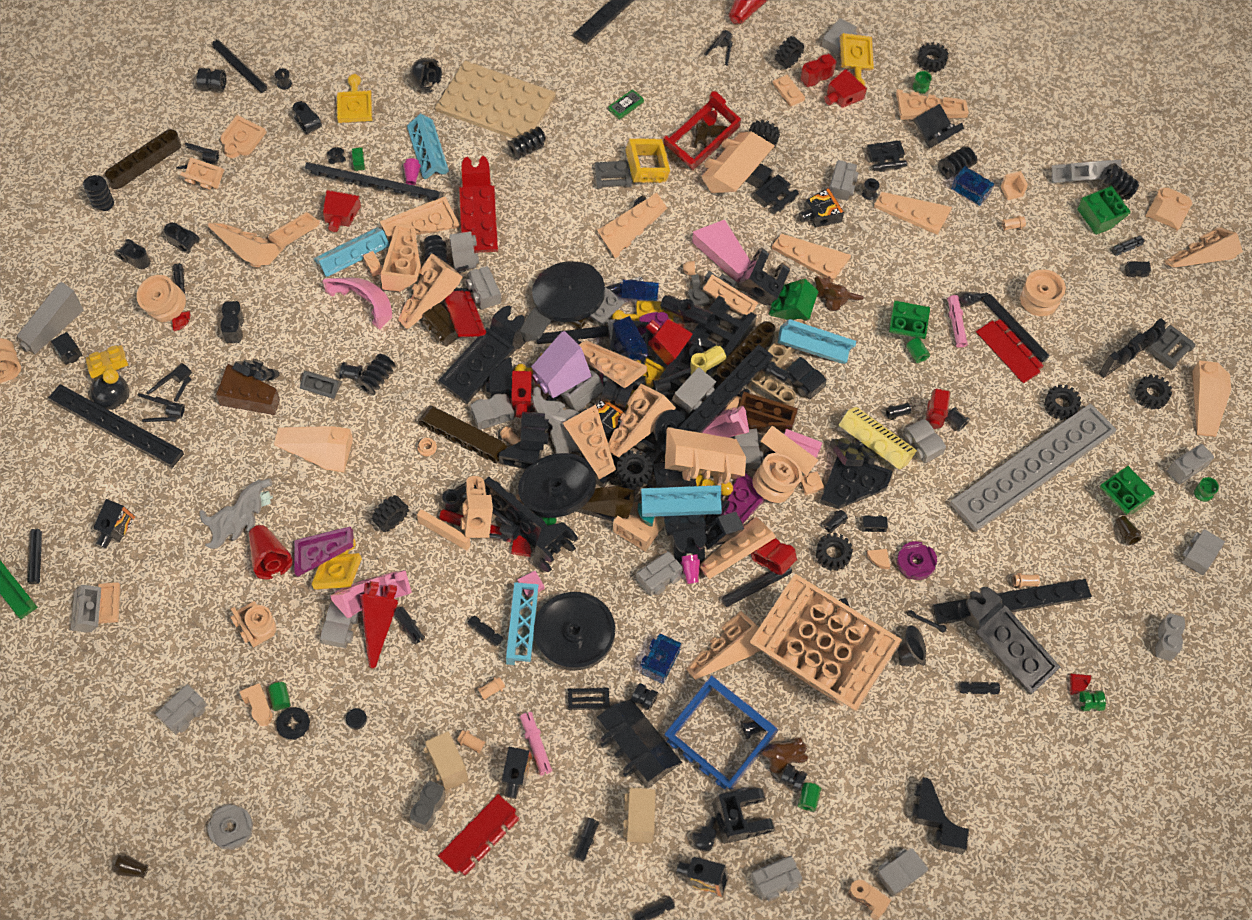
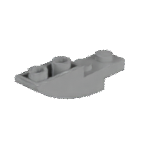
M1121 160L1052 165V183L1100 179L1103 170L1108 165L1116 163L1121 167Z

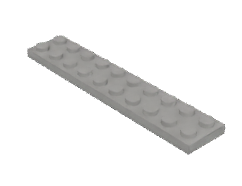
M1090 403L954 498L950 505L977 532L1115 434L1117 429Z

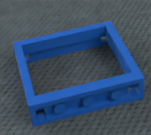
M711 675L664 735L669 738L666 742L673 748L677 749L679 746L685 751L682 755L690 762L697 761L701 765L699 769L707 776L710 774L717 778L715 783L724 790L727 787L732 790L779 730ZM713 688L767 731L764 738L730 780L676 736Z

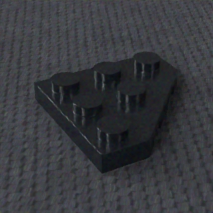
M837 456L820 503L840 509L886 491L893 471L875 464L870 465L868 462H863L862 466H844Z

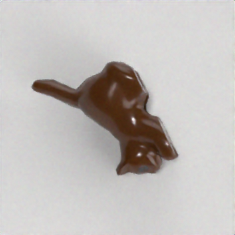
M817 276L814 279L816 289L818 290L817 297L826 299V308L830 311L840 310L841 306L849 299L857 301L864 299V296L849 292L843 285L830 282V276L827 278Z
M800 737L785 743H769L761 753L769 759V769L775 774L782 773L789 763H804L808 760V756L805 755L807 745Z

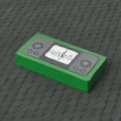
M632 89L608 106V111L620 120L644 103V98Z

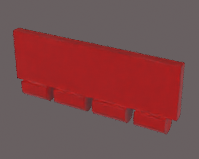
M453 291L444 299L458 337H476L486 334L471 292Z
M1001 319L996 322L992 320L978 329L976 333L1023 384L1041 373L1039 369L1043 368L1044 365L1035 356L1029 359L1033 353L1023 343L1017 346L1021 341L1011 330L1006 334L1004 333L1009 328Z
M497 794L438 857L455 874L460 871L466 876L476 866L471 859L474 857L480 862L491 850L486 843L489 841L495 846L506 834L501 827L504 825L510 830L520 820L515 814L517 810L502 796Z

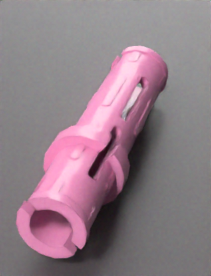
M952 295L947 298L950 310L948 314L952 320L956 347H966L968 342L962 318L963 310L960 308L959 297Z
M528 712V716L524 713L520 716L525 730L524 736L529 741L539 774L542 776L544 772L546 774L551 773L553 770L540 737L541 731L539 728L537 729L533 713Z

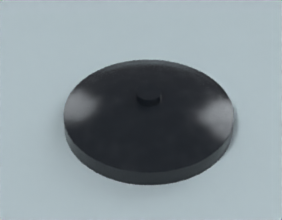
M566 261L545 269L535 280L532 295L537 310L546 318L557 322H575L589 317L599 309L605 298V284L601 274L591 265L577 261Z
M571 453L552 454L537 460L525 470L518 484V493L522 504L527 505L535 515L544 518L563 517L578 511L591 499L596 488V477L593 468L584 458Z
M583 592L562 593L547 601L538 612L534 623L535 643L541 655L556 667L572 671L588 669L601 662L610 652L615 640V621L609 608L597 597Z

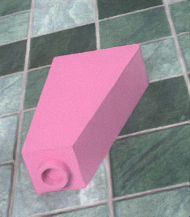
M722 220L693 231L692 242L734 281L740 282L751 261L727 222Z

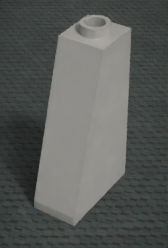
M60 282L17 335L21 342L19 345L25 352L31 351L33 354H36L84 311L74 290Z

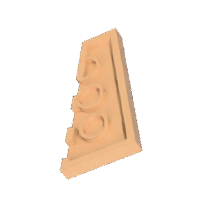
M899 89L896 92L901 120L914 119L938 104H941L948 118H967L969 114L966 100L949 97L941 99L930 94L922 96L918 95V92H911L909 94L903 93V90Z
M881 192L874 204V208L936 235L939 234L952 210L950 206Z
M655 193L597 231L613 256L617 258L620 255L619 253L624 248L627 249L632 244L631 241L637 235L640 236L644 232L643 229L648 224H652L667 207L658 193Z
M445 196L380 221L387 239H392L396 224L414 226L416 235L460 228V224Z
M781 234L772 245L773 250L824 278L830 276L831 282L835 280L851 258L850 254Z
M587 340L579 344L586 362L623 388L629 386L647 371L646 365Z
M596 405L563 423L578 449L593 468L598 479L616 470Z
M755 517L744 526L743 531L725 542L699 565V568L708 579H711L775 538L774 533L761 520Z

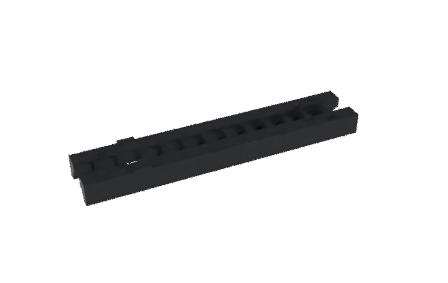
M718 296L708 310L715 315L713 324L710 328L697 325L688 341H692L693 338L703 339V343H706L707 347L702 348L706 352L717 345L709 340L712 337L723 343L721 347L727 359L749 335L755 326L757 315L750 312L748 315L744 314L738 320L728 314L730 306L726 305L725 298ZM721 324V325H723V326H725V327L731 329L732 332L729 333V332H727V331H725V330L719 328V325ZM687 342L677 358L668 365L660 378H665L690 368L692 356L700 353V350L696 348L693 350V354L690 355L689 350L693 345H689ZM723 362L707 370L706 374L715 380L717 368ZM689 372L669 380L671 389L668 392L677 391L684 384L680 382L682 377L688 379L691 373ZM673 396L666 397L676 407L675 410L682 413L686 420L695 411L693 410L688 414L672 400ZM654 431L650 433V435L653 437H655ZM642 439L635 446L645 451L646 457H650L653 473V464L660 463L665 454L660 450L661 445L657 440L652 444ZM613 454L611 455L616 470L601 479H598L595 474L596 484L601 487L606 486L613 474L618 477L617 463L619 458ZM633 464L636 466L633 472L627 470L631 474H639L642 468L639 465ZM626 482L623 485V488L635 490L634 498L641 489L639 485H636V488H633L631 484L630 487H626Z

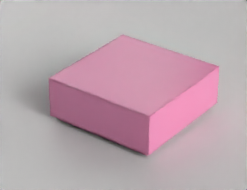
M536 571L518 579V583L539 584L538 592L545 589ZM523 589V592L528 598L533 595L534 590Z

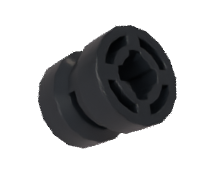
M639 683L632 695L631 701L636 704H642L645 709L650 711L659 692L653 689L649 690L646 685Z
M789 763L779 782L784 785L788 784L792 786L793 790L799 792L808 773L796 770L795 766Z

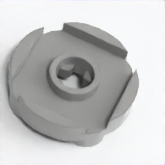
M226 805L215 811L211 822L208 824L209 837L221 849L233 850L239 848L252 836L253 821L251 816L245 809L236 805ZM229 822L233 825L236 824L232 832L225 831Z

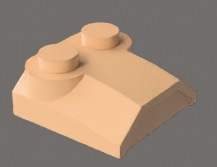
M1161 188L1150 206L1146 217H1150L1178 231L1192 205V201L1188 196L1173 189Z

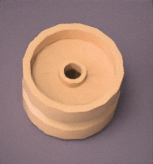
M1043 269L1032 272L1027 277L1021 291V305L1032 315L1048 316L1053 314L1058 309L1065 294L1066 286L1064 280L1060 275L1050 270Z
M154 275L147 278L140 285L137 292V302L140 307L159 322H168L178 317L186 304V297L182 289L165 275Z
M0 338V383H3L18 376L21 372V364L13 343L7 339Z
M772 453L764 458L760 467L754 473L752 479L753 487L764 499L774 503H782L790 498L794 489L801 482L802 472L798 464L790 457L780 453Z

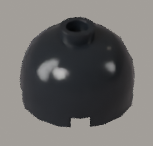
M425 57L413 63L410 70V79L415 88L427 93L433 92L431 88L435 83L439 84L442 78V68L438 66V60ZM429 82L432 83V86L425 87V84Z
M103 374L94 378L89 392L93 402L107 410H113L127 401L130 389L127 382L120 375L116 383L108 384L104 381Z

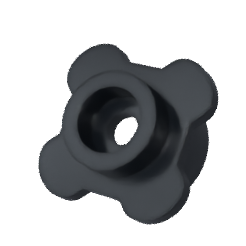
M339 147L331 148L327 152V155L330 157L329 163L345 162L344 149Z

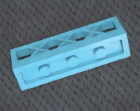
M420 113L407 125L417 160L421 165L422 176L424 179H427L435 172L443 175L447 174L449 169L433 119ZM418 124L417 131L415 132L414 127ZM420 136H422L421 145L418 144ZM424 149L427 151L425 158L422 157ZM430 162L431 168L429 170H426L428 163Z
M376 227L314 257V260L320 265L324 275L328 277L363 260V255L372 251L375 254L389 247L390 244L384 231Z
M791 319L780 326L777 342L842 364L847 363L849 350L856 346L855 340Z
M721 485L641 489L642 517L721 514L722 511Z
M514 582L506 654L507 665H515V661L531 662L539 584ZM523 589L534 590L533 596L526 600L522 596ZM527 606L532 613L524 619L520 615V611ZM523 625L530 630L529 634L524 638L518 634L519 628ZM523 644L528 649L527 656L516 655V648Z

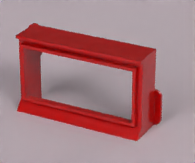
M712 91L709 95V101L670 138L667 135L664 136L663 144L694 170L725 139H728L740 128L741 118L725 105L726 99L717 91ZM714 108L731 125L693 159L676 143Z

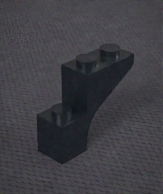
M922 777L921 781L916 783L914 789V796H917V804H913L911 816L915 817L914 823L939 828V830H936L934 842L938 843L937 849L963 855L967 850L969 829L960 827L947 818L932 781L929 778Z

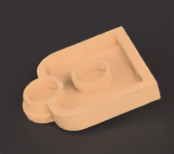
M237 115L221 135L225 155L229 158L249 155L267 133L265 128Z

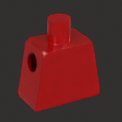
M844 69L828 84L827 96H825L824 100L829 106L836 102L841 108L865 99L867 87L847 69Z
M326 191L323 215L325 223H329L328 229L330 231L338 232L340 225L346 227L351 225L361 208L358 195Z
M652 319L645 327L653 334L648 341V345L667 365L677 358L693 335L690 331L670 319H666L661 325Z
M512 371L513 410H516L517 418H522V412L532 410V371Z

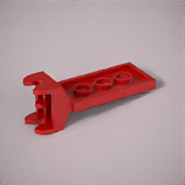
M482 155L479 159V165L474 167L472 166L471 159L466 156L461 164L463 187H459L461 233L471 232L472 235H475L477 246H473L474 253L498 252L495 186L491 185L489 161Z

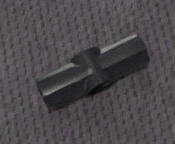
M665 295L660 304L661 310L680 317L684 323L693 322L705 328H710L715 318L713 312L694 305L691 299L681 300L671 295Z

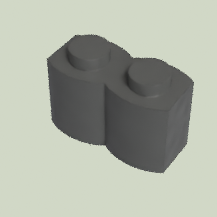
M431 780L424 785L420 794V800L415 803L410 813V820L413 826L423 831H428L432 827L436 818V812L443 806L445 801L444 786Z

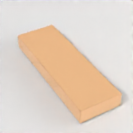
M306 212L269 234V240L283 248L315 229L320 224V221Z
M711 275L702 290L714 299L718 296L725 298L726 305L742 316L753 312L758 302L714 275Z
M771 426L761 442L776 453L784 454L793 459L805 475H808L819 461L774 426Z
M424 510L418 512V523L466 551L471 546L470 538H465V534Z

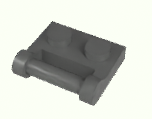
M628 160L595 162L597 189L612 186L632 187ZM610 178H625V179L602 180V179H610Z
M1169 325L1162 338L1152 346H1148L1146 350L1162 361L1170 370H1173L1177 366V362L1188 351L1190 352L1195 348V343L1172 325ZM1178 343H1181L1183 347L1173 357H1170L1168 353Z

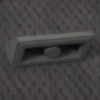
M536 307L533 308L520 329L522 337L525 341L540 339L551 320L543 316Z
M304 370L300 389L335 399L343 381Z

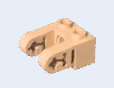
M470 476L466 481V500L462 505L464 518H461V530H465V538H489L493 511L491 495H486L484 480L481 477Z

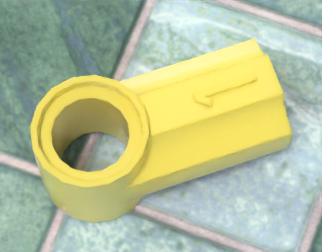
M716 345L704 353L694 354L690 364L691 375L698 367L706 373L707 370L726 360L722 347Z

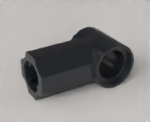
M466 482L456 489H448L443 493V509L454 513L460 510V507L466 500Z

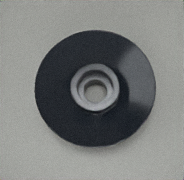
M670 409L662 412L656 419L654 436L661 446L666 441L667 426L668 428L678 429L686 421L682 413Z

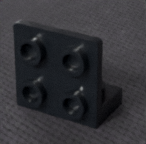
M941 104L934 106L913 119L929 149L965 129L962 123L956 126L954 123L951 124Z

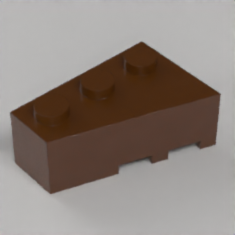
M227 363L216 393L220 406L275 415L280 402L277 389L253 376L242 374Z
M747 392L743 393L739 407L744 406L746 410L748 428L757 429V433H767L771 426H774L782 433H785L786 429L792 431L798 413V408Z

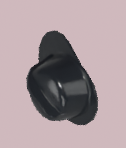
M909 625L906 628L905 638L897 648L899 664L910 667L918 664L924 666L926 665V646L923 636L915 626Z

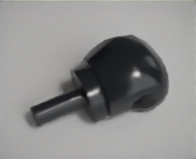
M961 291L958 296L959 302L963 306H971L980 302L981 298L988 295V292Z
M711 817L708 827L702 826L701 831H694L692 833L691 839L694 840V847L703 852H709L713 849L716 838V830L713 829L716 821L715 817Z

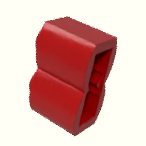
M824 54L818 57L817 60L805 63L802 67L800 80L806 87H812L820 81L830 79L834 75L837 61L831 54Z
M936 388L931 393L925 420L929 422L933 429L942 428L944 425V420L948 415L950 391Z
M777 538L751 553L754 562L769 568L779 575H783L797 561L794 547L790 544L780 543Z

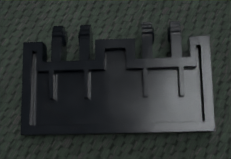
M1160 318L1143 334L1139 333L1117 353L1113 352L1110 354L1099 374L1103 378L1107 377L1117 368L1126 365L1147 346H1152L1160 340L1165 333L1166 322Z

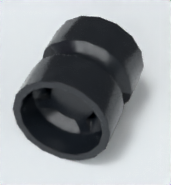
M202 67L198 69L197 87L199 90H210L212 88L213 91L224 92L227 82L225 70L214 69L212 71L210 68Z
M608 377L600 399L607 402L614 401L615 405L625 408L634 385L630 384L623 388Z

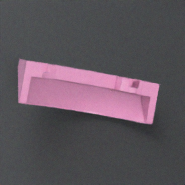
M352 277L323 280L325 292L332 297L335 293L340 292L342 295H346L350 290H353L372 303L374 309L371 311L374 316L372 323L377 328L381 329L392 318L391 304L387 295L372 282Z
M744 406L724 410L703 433L727 438L748 433L749 428Z
M406 570L359 581L352 584L351 587L335 591L330 596L341 612L347 618H350L362 611L360 596L365 593L364 585L366 582H379L377 596H383V586H388L389 584L397 586L394 598L408 595L412 592Z

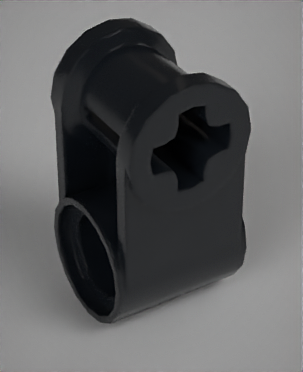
M298 101L293 104L294 119L305 134H309L322 127L320 118L311 110L307 103Z
M170 222L164 227L167 242L186 254L191 252V248L195 243L200 242L197 234L177 223Z
M126 239L125 244L120 249L115 250V255L119 259L138 269H146L151 263L146 249L130 239Z

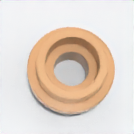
M423 438L418 443V452L423 456L433 455L437 450L436 442L431 438ZM425 446L431 447L430 449H424Z

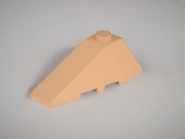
M223 223L208 224V227L228 246L254 267L270 265L285 248H281L269 240V237H256V233L244 232L239 228Z
M396 224L382 268L381 281L383 290L400 292L417 281L421 265L414 226Z
M1218 227L1199 237L1202 240L1201 242L1190 243L1188 245L1189 250L1177 252L1165 260V263L1171 267H1181L1231 260L1236 258L1243 250L1236 232Z
M432 253L422 266L419 273L421 275L420 280L412 288L414 290L412 298L406 301L398 319L407 329L423 317L424 312L432 309L433 306L451 294L463 278L455 269Z
M1198 361L1192 371L1197 435L1216 437L1231 392L1230 374L1218 362Z
M643 384L639 385L627 402L629 407L626 413H622L620 417L622 422L619 428L614 430L608 445L611 454L618 458L654 431L656 419L662 412L670 409L675 410L676 407L663 394Z
M334 426L282 427L277 430L274 445L289 453L298 455L308 462L321 466L325 470L344 472L353 437L350 429Z
M742 611L725 623L721 628L725 632L720 638H712L710 641L711 648L708 651H701L686 668L695 680L761 651L750 643L759 627Z

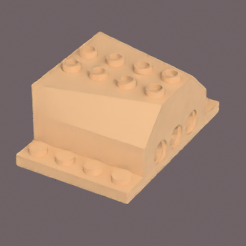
M794 574L750 643L768 654L774 663L839 705L843 706L845 704L854 711H857L902 642V639L799 575Z

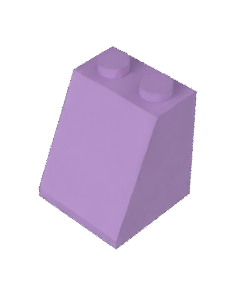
M565 331L560 333L531 366L534 373L532 375L534 382L537 385L540 384L545 394L548 393L552 398L592 377L582 348Z

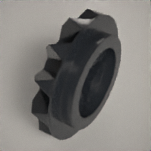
M298 707L285 709L280 713L276 721L278 733L286 740H297V738L304 737L310 725L308 714ZM292 716L296 722H300L296 725L295 731H293L291 726H287L291 724Z

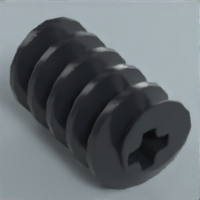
M536 126L535 129H530L529 132H524L523 135L520 134L517 138L513 137L511 141L508 140L507 144L511 153L517 159H521L520 153L525 157L527 156L526 150L530 154L533 153L532 147L536 151L539 150L538 145L544 148L546 138L543 130Z
M963 146L961 149L941 159L938 163V169L948 180L972 165H976L978 159L970 147Z
M1116 163L1108 165L1100 176L1101 180L1104 179L1105 185L1109 184V187L1112 186L1116 192H1119V196H1124L1125 200L1133 197L1139 187L1138 180L1134 179L1133 176L1129 175L1128 172L1124 171Z
M92 175L83 181V187L93 208L109 211L114 206V199L103 177Z
M438 235L427 236L424 239L425 262L432 253L448 264L446 242Z
M381 353L377 354L376 359H373L371 364L367 366V370H364L362 375L358 377L359 386L373 396L376 394L374 389L379 390V384L383 385L385 383L383 378H389L387 373L392 374L394 372L391 367H396L392 359Z

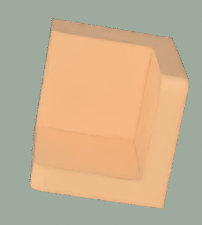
M1020 171L1005 175L1001 189L1006 199L1011 200L1023 197L1028 184Z

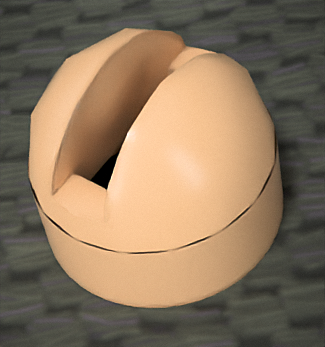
M695 261L684 263L683 272L686 275H695Z

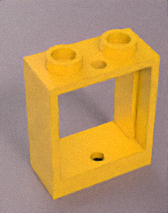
M629 138L625 151L633 182H666L670 174V168L662 139ZM638 155H657L660 168H641Z

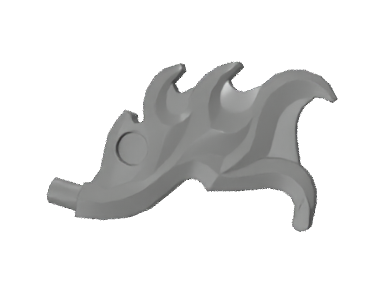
M534 387L532 396L535 412L545 413V419H549L548 424L552 427L550 436L556 449L555 454L578 452L582 455L563 425L565 421L579 413L573 409L563 410L565 404L559 401L544 400L541 397V388Z
M270 478L265 480L259 479L251 483L243 490L234 506H226L211 517H207L205 511H200L201 521L209 526L213 533L211 543L205 544L208 548H219L231 534H234L232 540L235 541L240 537L246 525H248L246 529L248 532L255 526L254 513H260L262 505L261 491L266 487L272 486V480Z

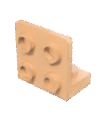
M634 502L628 519H622L617 516L613 521V532L646 552L665 524L662 517L655 516L653 527L646 525L638 515V503Z

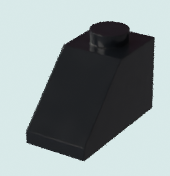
M512 357L505 359L489 374L490 381H486V393H490L491 398L496 394H507L508 398H512Z
M520 442L500 452L499 461L502 465L527 469L531 464L541 459L542 450L520 449Z
M737 512L719 516L706 526L705 547L707 550L734 538L744 530Z

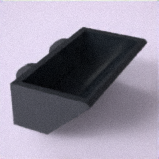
M631 699L612 705L596 717V725L604 734L600 739V746L606 748L612 744L617 750L614 754L615 758L622 757L627 763L623 769L625 778L635 773L646 789H648L683 763Z

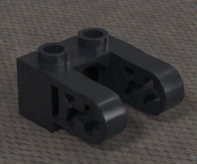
M761 247L754 254L738 287L767 306L778 299L790 268L781 263L775 269L772 276L763 271L769 252Z
M763 788L719 794L714 799L712 806L723 844L754 838L775 831L772 819L747 823L741 810L742 807L765 801L766 797Z

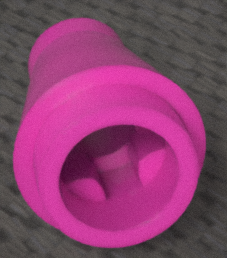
M408 158L403 164L406 184L416 185L421 165L417 159Z
M697 555L682 556L681 565L687 584L698 583L700 559H698Z

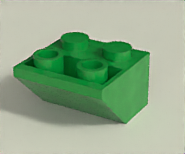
M1112 186L1082 197L1077 208L1095 235L1112 229L1131 213Z
M806 278L784 284L778 299L771 304L769 315L784 320H810L818 290Z
M894 300L888 327L889 332L926 339L931 307Z
M1126 466L1099 486L1126 515L1136 513L1147 505L1155 495L1153 490L1129 466Z

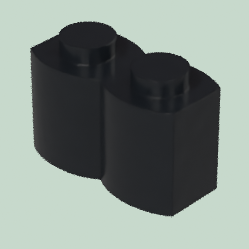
M225 301L222 306L223 318L220 324L222 334L227 344L240 343L243 338L241 327L244 323L241 306L238 301Z
M799 357L785 369L790 372L786 383L797 388L798 393L802 397L812 399L826 387L827 379L825 376L814 369L802 357Z
M522 412L520 449L543 450L544 445H548V433H545V430L548 431L549 419H545V413Z

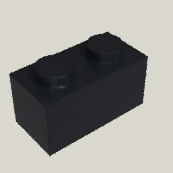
M1127 261L1125 265L1126 276H1141L1142 278L1149 276L1151 272L1150 262Z
M866 515L862 517V532H887V517L882 515Z

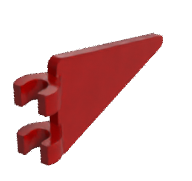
M374 581L365 583V593L360 596L368 663L371 669L377 665L398 604V600L394 599L397 592L396 585L389 584L388 586H383V596H377L379 582Z

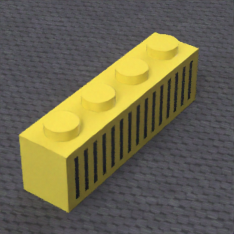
M858 407L848 410L839 424L841 428L899 470L909 464L917 451Z

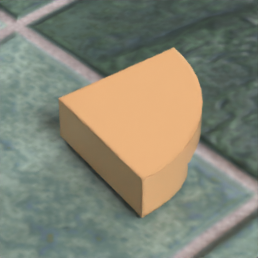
M887 549L867 551L868 559L882 569H890Z

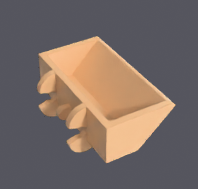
M741 132L734 140L725 139L722 142V147L726 149L716 160H706L704 165L708 169L701 177L711 193L736 192L770 153L774 145L753 132Z
M667 428L665 469L682 471L683 479L686 481H690V477L696 479L698 474H702L704 479H709L710 476H713L714 483L718 486L722 482L727 484L729 479L734 480L745 476L746 456L737 439Z

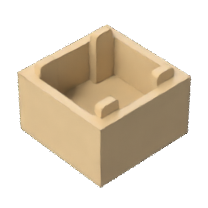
M449 731L425 741L426 748L423 750L425 754L428 753L426 760L427 762L432 761L438 774L436 779L441 781L438 784L444 786L445 791L469 780L466 767Z
M629 788V793L625 794L624 811H628V820H624L623 837H627V842L653 843L656 789Z

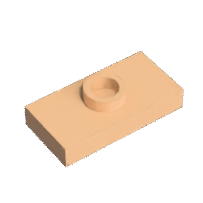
M119 582L98 584V587L101 588L98 624L119 622Z

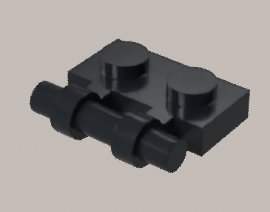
M900 140L867 144L866 150L870 162H878V164L872 165L873 171L880 170V172H884L886 169L894 168L899 170L901 167H907V160L900 161V158H904L905 155ZM885 160H893V162L885 163Z
M777 174L754 192V198L765 207L772 204L773 207L770 211L772 214H775L778 211L781 212L788 203H792L795 197L799 195V192L796 189L792 192L788 190L791 184ZM779 196H784L782 200L778 199Z
M258 359L235 361L233 369L242 374L253 376L261 381L267 379L274 380L280 375L278 370L269 369Z
M846 438L831 439L830 447L844 466H862L863 462H868L870 465L875 463L874 454L867 450V446L855 438L853 443Z

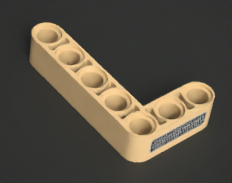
M802 319L794 320L807 325V323ZM777 339L768 349V352L773 355V359L770 362L773 361L776 363V366L781 367L795 349L777 343ZM761 371L754 378L759 381L752 380L747 385L750 390L763 398L794 407L795 392L771 375H765L764 371Z

